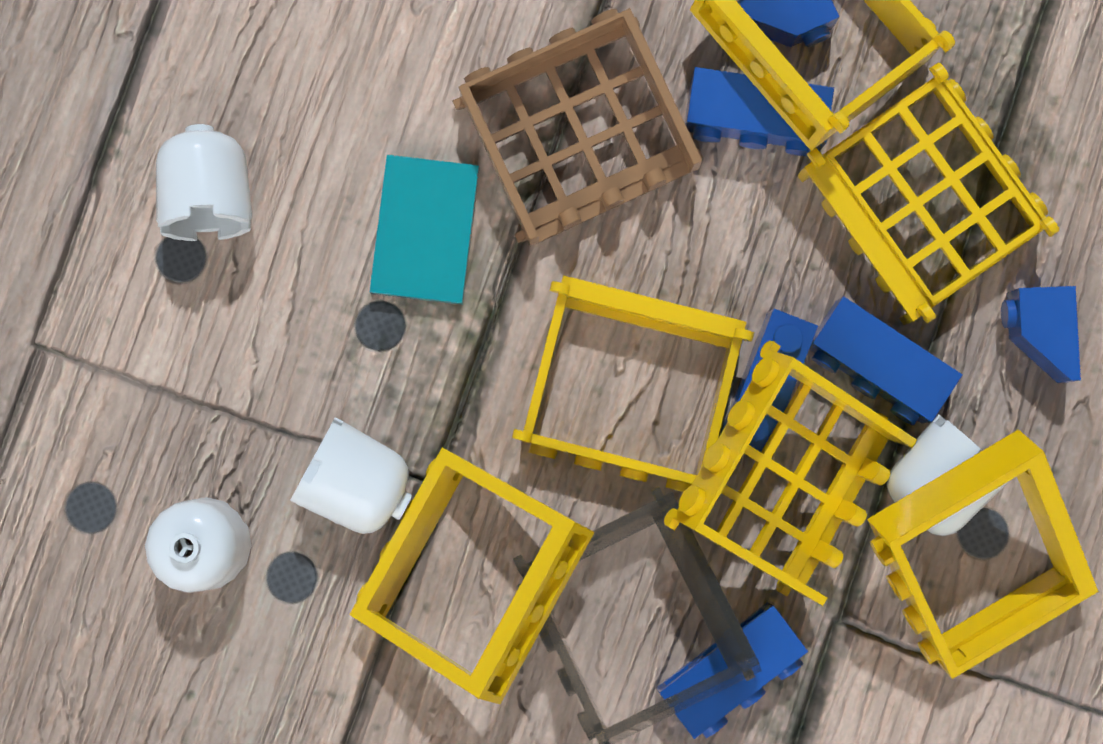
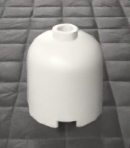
M195 124L186 127L185 132L179 133L165 141L159 149L156 160V222L158 227H160V234L177 240L197 241V232L218 231V240L241 236L251 230L252 208L247 160L244 150L236 140L221 132L214 131V128L210 125Z
M938 414L917 438L913 448L910 447L890 471V477L887 481L890 497L894 502H897L976 455L982 449L948 420L946 421ZM1007 483L939 522L927 531L933 535L940 536L956 533Z
M335 417L290 501L352 531L362 534L373 533L381 529L391 516L399 520L409 504L412 495L405 491L409 479L408 466L404 459L395 451Z
M208 497L175 503L162 511L149 527L145 543L147 563L156 578L171 589L188 593L218 589L235 579L241 569L246 566L251 549L249 527L243 522L238 512L225 501ZM187 539H189L193 543V545H189ZM179 542L183 547L180 552L178 551ZM188 550H193L189 557H185Z

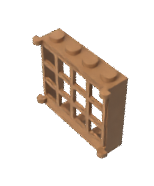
M630 8L618 13L617 9L607 10L591 20L593 25L578 32L574 28L563 30L549 39L550 45L533 52L531 47L519 50L507 58L508 64L493 71L489 67L478 69L464 78L465 84L458 86L460 97L452 100L456 110L466 108L523 229L514 234L518 243L528 240L531 247L699 169L702 163L703 156L693 142L639 28L640 23L637 17H634ZM626 37L639 67L609 80L595 50ZM586 55L599 85L569 98L555 68ZM546 73L560 103L529 117L515 87ZM644 76L658 106L627 119L614 89ZM506 91L520 121L491 134L477 104ZM605 94L618 124L587 138L574 107ZM565 112L578 143L547 156L534 126ZM663 115L677 145L646 159L632 129ZM525 130L539 161L509 174L496 143ZM623 133L637 164L606 178L592 147ZM583 152L597 182L566 196L552 166ZM543 170L557 201L528 214L514 183Z

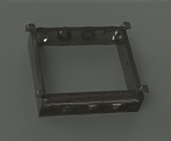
M659 486L651 490L654 501L594 530L595 533L579 561L656 523L728 668L607 728L559 624L551 611L539 635L549 653L557 650L564 667L557 670L561 683L569 697L577 693L584 708V711L577 714L580 724L589 741L596 738L599 744H615L744 679L748 681L755 677L754 674L762 671L760 663L692 529L679 523L674 531L664 524V518L668 511L672 508L678 510L679 504L673 492L664 496ZM521 554L513 558L524 579L533 561L526 563Z

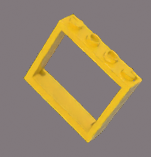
M1019 429L867 519L876 537L870 541V545L880 562L885 567L889 565L892 573L886 576V579L896 596L901 601L905 600L908 605L902 609V613L917 635L921 633L923 640L918 642L922 654L929 664L937 661L951 679H954L1099 592L1046 455L1040 447ZM1017 477L1053 568L941 634L901 545Z
M442 447L437 457L429 464L425 479L414 499L407 505L393 537L381 550L379 562L368 582L359 590L356 603L349 615L476 698L501 705L595 532ZM463 476L552 526L473 672L465 669L386 618L388 611Z

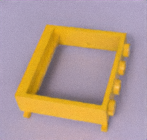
M694 0L690 8L693 15L810 151L814 150L837 131L840 134L849 127L851 120L927 63L940 47L946 53L955 45V39L948 31L938 33L934 23L925 18L910 0H863L912 56L841 110L833 113L736 0Z
M564 275L561 283L552 281L549 291L558 293L551 325L524 430L514 429L512 438L529 443L528 453L556 459L557 451L576 455L575 465L601 471L604 462L620 466L619 476L647 483L648 475L651 474L667 478L665 488L684 492L692 485L702 468L707 450L718 440L742 340L752 342L754 332L745 329L746 321ZM565 308L726 348L695 475L533 434Z

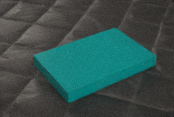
M387 155L369 291L371 294L463 305L479 165Z

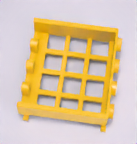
M939 62L929 68L934 76L931 80L823 155L817 148L808 152L807 156L812 162L806 165L797 175L802 183L809 178L812 179L825 198L821 202L825 212L831 218L837 215L851 234L852 238L848 240V243L857 255L862 253L866 255L879 274L875 278L877 285L884 293L891 291L906 312L899 317L903 325L914 322L921 316L928 324L936 318L932 308L1043 230H1045L1049 237L1060 231L1055 220L1047 216L1048 209L1042 199L1034 192H1028L1019 179L1021 173L1016 163L1008 155H1002L992 142L994 138L992 130L981 117H974L965 104L966 95L955 80H948V72ZM933 92L952 119L927 135L909 108ZM900 116L918 143L891 161L873 136V133ZM956 127H959L978 155L954 172L934 143ZM864 141L882 168L854 186L836 159ZM925 150L944 179L917 197L897 168ZM984 163L1004 192L979 208L960 179ZM888 175L908 204L883 222H880L861 193ZM948 187H951L970 213V216L943 234L923 205ZM1010 199L1029 227L1004 243L986 215ZM912 212H915L934 241L907 259L887 230ZM977 223L995 248V251L968 269L949 241ZM940 248L959 276L934 294H931L913 267Z
M768 341L761 348L760 356L763 359L755 366L749 386L741 400L731 408L727 418L728 422L716 443L707 450L703 459V466L694 482L681 495L678 510L675 508L669 510L664 518V524L674 531L679 523L684 524L778 580L776 590L781 594L788 596L791 589L823 606L827 597L806 585L819 561L832 568H836L841 564L843 552L830 545V542L842 521L858 527L866 520L867 512L854 504L853 501L865 480L879 486L888 481L890 470L876 462L888 440L913 448L917 439L888 421V417L881 413H876L794 357L778 353L781 346L774 341ZM788 375L801 383L783 413L772 406V403ZM811 389L833 403L817 433L794 420ZM842 411L865 424L848 454L826 441ZM767 414L778 421L764 448L759 452L750 446L749 443ZM788 428L811 442L794 473L771 459ZM820 450L825 451L843 463L826 493L804 480ZM745 454L756 462L737 492L727 486L726 483L741 457ZM765 468L788 481L772 512L749 499ZM798 489L803 490L820 501L804 532L782 519ZM720 494H723L733 500L715 531L705 525L704 522ZM743 507L766 521L750 550L727 538ZM776 527L798 540L782 570L760 558Z

